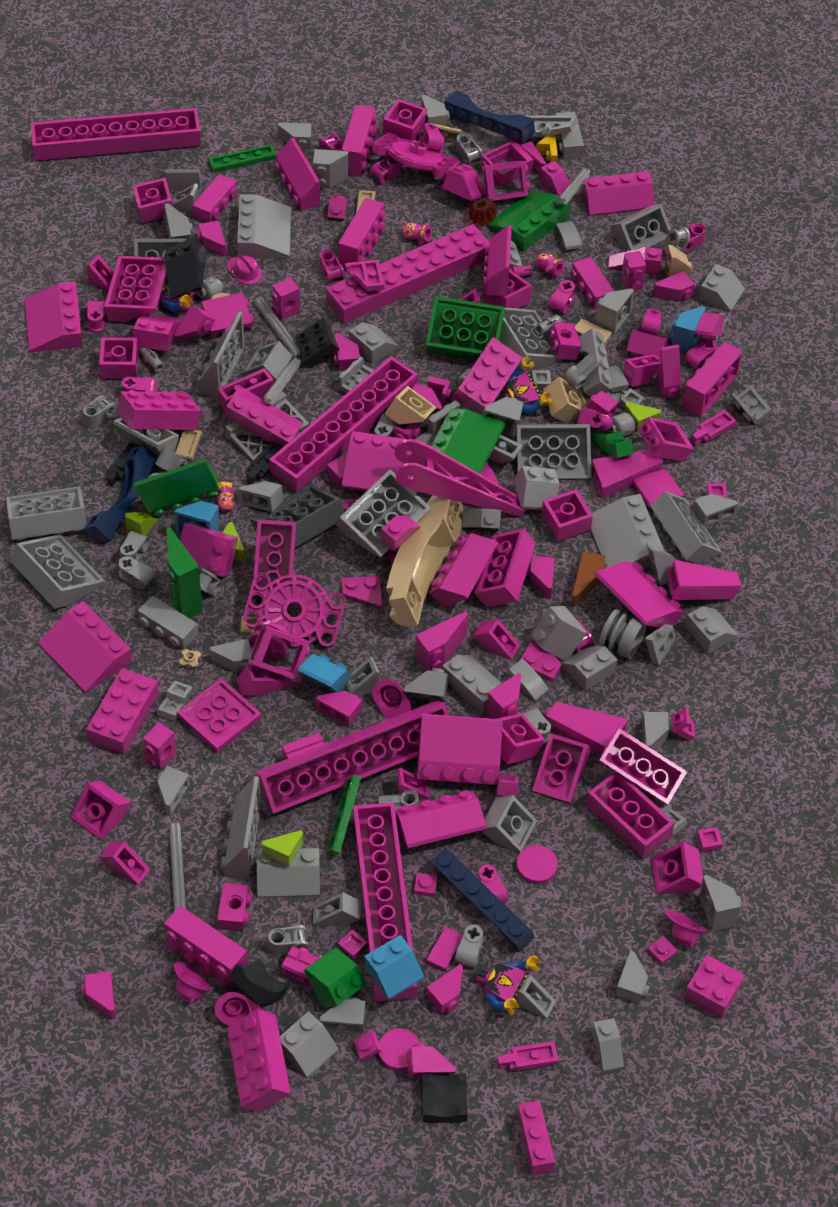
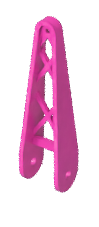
M406 439L399 442L395 447V457L400 462L405 463L396 471V480L402 486L418 492L487 509L501 510L503 513L522 516L527 510L521 508L516 494L430 445L418 440Z

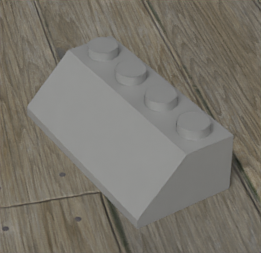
M665 491L650 505L654 511L653 515L661 521L663 530L671 536V542L681 551L680 555L685 561L698 563L722 553L685 498Z

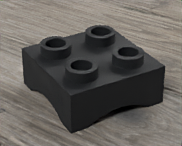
M321 318L294 336L302 360L310 368L316 366L323 357L340 350L334 339L331 324L324 318Z
M259 960L248 966L237 964L229 977L237 989L247 993L250 996V1000L259 1005L280 1001L289 988L286 983L272 978L266 971L264 964Z
M422 1074L423 1122H467L466 1074L448 1076Z

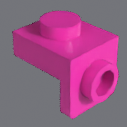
M336 195L335 197H330L328 218L345 220L348 201L344 196Z
M430 376L428 388L433 389L435 395L442 396L441 404L445 405L447 399L450 400L453 389H450L451 381Z
M420 422L409 423L405 430L398 426L393 428V437L416 439L421 433Z
M683 708L671 716L674 733L689 741L695 738L694 721L690 720L687 708Z

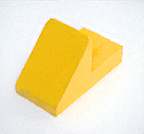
M556 135L546 136L537 143L536 149L540 155H546V161H549V163L555 161L557 163Z

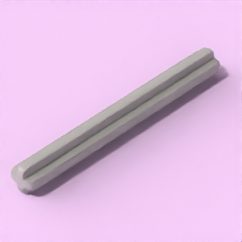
M583 168L559 196V204L564 206L583 185V179L590 176L589 173L591 171L589 169Z
M262 297L256 298L254 300L256 307L287 350L293 355L292 357L301 358L297 344Z
M294 357L265 394L264 404L271 405L301 366V359Z
M172 823L169 826L174 912L180 905L186 909L181 826L179 823Z

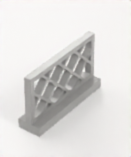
M281 391L272 405L279 409L286 406L291 416L303 422L298 431L299 433L308 427L309 423L286 399L287 395ZM235 422L226 426L225 437L229 441L232 440L250 461H253L268 446L263 444L262 438L260 444L251 443L250 436H259L247 431V429ZM239 435H247L248 442L240 441L237 437ZM249 447L260 448V452L253 456L249 451Z

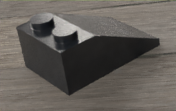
M196 237L166 248L165 266L172 300L202 289L207 250Z

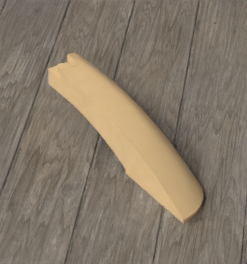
M432 495L426 503L431 509L417 522L420 529L400 546L386 587L392 607L390 617L397 624L405 627L418 626L427 591L437 571L447 558L448 553L456 545V539L460 536L463 522L462 502Z

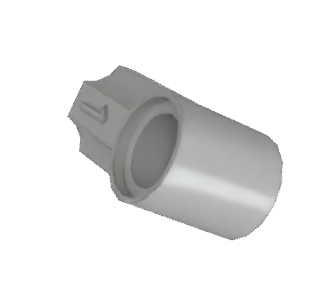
M589 353L576 366L574 365L565 372L564 378L577 390L586 383L587 377L601 364Z
M406 790L400 795L379 796V803L394 802L396 810L404 805L412 806L419 804V798L415 791Z

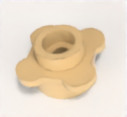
M184 649L182 651V659L179 660L180 665L187 668L197 667L198 658L201 656V653Z

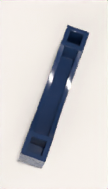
M455 91L444 100L445 108L449 110L450 116L521 143L526 142L535 134L534 119L521 114L500 115L486 112L477 107L471 101L469 95L459 91Z
M143 444L132 448L124 461V484L117 501L107 511L92 515L83 529L99 544L106 541L109 542L114 538V532L123 523V517L130 511L132 502L139 496L133 483L147 479L148 475L155 469V462L158 458Z
M446 847L430 861L433 868L450 885L464 895L519 952L535 938L532 930Z

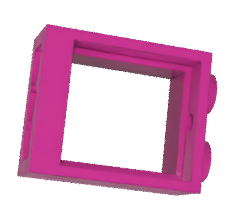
M513 140L483 154L481 168L482 166L496 164L511 157L514 161H524L528 166V173L533 171L534 159ZM519 167L510 168L504 172L500 170L493 171V180L500 187L520 178Z
M524 161L482 166L486 200L494 201L528 196V191H530V184L526 178L528 166ZM519 167L521 191L495 195L493 171Z
M648 417L638 428L653 456L682 462L694 450L678 423Z
M262 624L248 662L296 679L297 675L301 674L298 668L302 664L304 657H307L309 653L310 642ZM272 635L300 644L290 671L262 662Z

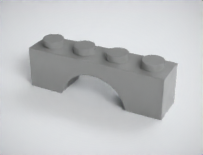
M591 328L578 337L581 344L579 353L584 357L590 353L601 364L587 377V381L583 385L584 393L590 397L594 394L597 395L601 390L605 393L612 390L608 369L609 364L606 356L607 351L604 344L605 338L600 332Z

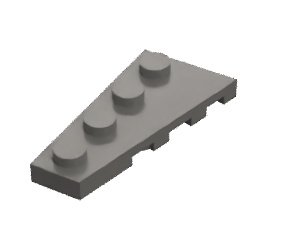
M524 115L534 119L535 134L529 139L572 132L578 122L577 116ZM507 137L508 142L513 141V139Z

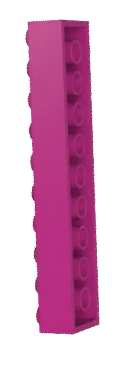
M197 108L31 123L35 161L201 146Z
M474 224L380 264L384 290L367 292L353 277H349L326 287V302L341 321L347 323L485 262L486 245L489 246L490 242Z
M390 356L269 459L270 474L295 492H298L324 470L327 464L334 461L348 449L352 431L368 432L379 422L381 415L385 414L399 393L407 386L413 389L415 383L418 384V373Z
M438 700L255 771V775L259 777V787L267 810L274 814L345 785L346 780L353 775H358L362 779L417 757L422 714L449 716L445 703Z
M394 802L353 806V822L369 953L399 935L403 937L413 950ZM372 979L375 1002L417 998V983L388 1000Z

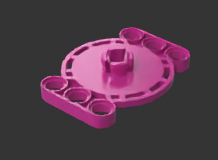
M386 133L376 140L372 148V152L382 156L390 155L402 165L417 170L431 171L435 177L445 179L448 169L459 166L460 160L457 158L446 156L441 151L428 149V146L424 143L422 144V142L400 139L397 135Z
M259 573L252 582L243 615V622L246 627L255 628L258 622L266 619V621L283 626L291 635L302 639L308 638L310 643L318 639L321 646L329 648L336 641L345 607V597L339 592L332 593L328 597L326 591L319 583L304 575H285L271 583L267 574ZM258 578H266L267 585L265 587L257 586L256 581ZM292 578L291 581H285L283 583H280V581ZM296 578H298V579H304V580L309 581V582L306 583V582H303V581H298V580H296ZM312 584H314L315 586H317V587L320 589L321 593H319V592L312 586ZM254 596L262 598V603L259 606L252 604L251 600ZM333 597H340L342 604L335 607L332 605L331 600ZM298 604V607L302 610L301 614L297 617L289 616L287 609ZM248 615H256L258 618L257 622L249 624L246 621ZM329 615L337 617L335 625H329L326 622V618ZM323 634H331L332 642L328 644L323 643L321 640ZM293 642L291 647H299L300 644Z

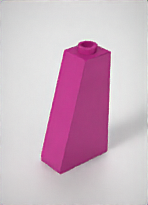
M650 449L634 452V454L619 458L609 456L593 459L591 472L601 499L632 486V481L642 475L660 470L663 460L662 457L653 456Z
M674 560L667 573L673 600L734 599L736 593L741 589V581L737 572Z
M555 702L552 708L549 707L544 715L553 731L571 740L589 745L591 750L599 755L602 754L613 733L618 728L626 731L628 720L622 717Z

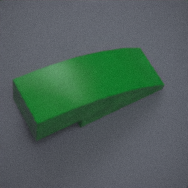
M608 430L590 434L593 441L604 452L613 457L619 458L634 454L632 439H623L622 431Z

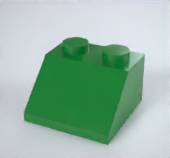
M333 948L304 969L322 1007L338 1006L367 984L358 965L337 948Z

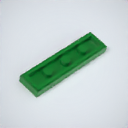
M272 144L208 158V162L212 172L216 173L276 159V152Z
M353 775L346 780L326 854L329 856H335L341 851L361 779L358 775Z

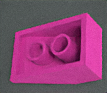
M156 314L141 316L137 319L133 328V338H137L138 347L168 352L175 337L174 333L182 319Z
M185 522L180 541L195 560L199 569L204 568L212 574L223 577L230 574L238 537Z
M467 611L416 635L415 657L425 671H432V668L440 669L465 639L468 624Z
M550 733L532 791L571 803L586 767L591 747L587 744Z

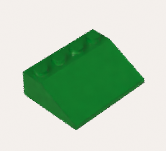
M532 190L528 193V196H523L489 221L486 226L496 233L507 226H512L511 241L516 244L518 249L524 252L555 229L557 223H563L569 218L570 203L568 202L563 206L558 203V195Z
M435 296L426 340V353L476 361L493 337L500 342L505 307Z
M450 409L431 446L481 474L505 427V423L467 409Z
M206 459L133 483L147 511L155 516L164 515L167 510H176L185 504H192L206 497L214 498L218 496V493L223 492L216 470Z
M169 527L166 529L169 561L168 576L171 582L169 587L172 595H170L173 603L172 608L190 619L203 612L199 566Z

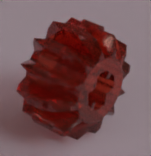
M486 197L484 199L479 198L477 201L473 200V203L469 204V217L473 220V223H479V225L493 222L497 215V206L492 199L487 200Z

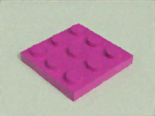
M222 678L177 712V716L216 752H219L262 718L261 713Z

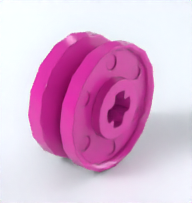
M260 621L249 637V644L253 649L262 624L288 634L290 632L278 623ZM272 635L264 657L272 660L284 659L293 642Z

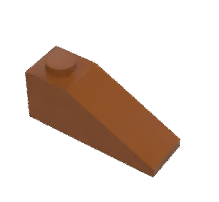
M583 551L572 594L571 607H575L600 582L595 573L608 567V564H605L604 555Z

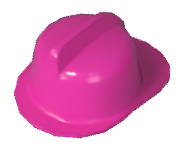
M241 255L231 258L227 262L228 271L240 283L253 284L262 277L258 263L253 257Z
M383 679L374 685L372 690L373 699L387 720L411 711L409 699L403 687L391 679Z
M672 910L664 911V914L672 920V936L684 946L693 947L695 942L699 940L702 932L707 931L706 928L699 926L692 919Z
M183 962L174 964L173 967L178 976L176 991L189 1004L200 999L206 990L211 989L204 976L196 968Z
M229 992L222 995L214 1006L216 1017L228 1026H231L257 1009L262 1010L258 1004L238 992Z

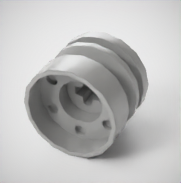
M615 609L604 624L599 645L608 646L610 651H613L619 645L618 654L631 659L640 647L647 625H644L635 617L628 623L629 615L626 613L622 614L620 610Z

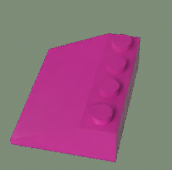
M118 257L104 305L108 321L126 322L156 312L167 274L165 258Z
M76 282L58 283L25 298L29 352L83 347Z
M352 431L342 488L368 491L390 469L396 474L397 469L405 463L400 462L395 457V447L399 442L406 439Z
M625 561L596 571L595 576L644 625L658 628L664 624L674 626L684 614L680 609L681 605L676 600L670 599L667 596L668 592L661 586L658 587L655 584L656 580L651 575L645 574L642 571L643 567L637 562Z
M84 601L68 610L38 642V645L85 693L132 662L131 648Z
M422 714L417 759V779L498 785L503 720Z

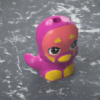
M408 223L403 228V236L407 240H418V244L421 247L424 242L430 241L432 229L428 223L423 224V226Z
M540 254L536 259V265L538 268L545 270V272H550L552 279H556L563 272L564 261L562 259H555L552 254Z
M221 481L220 485L223 492L218 493L215 504L218 505L219 511L229 512L235 506L233 497L235 492L231 482Z

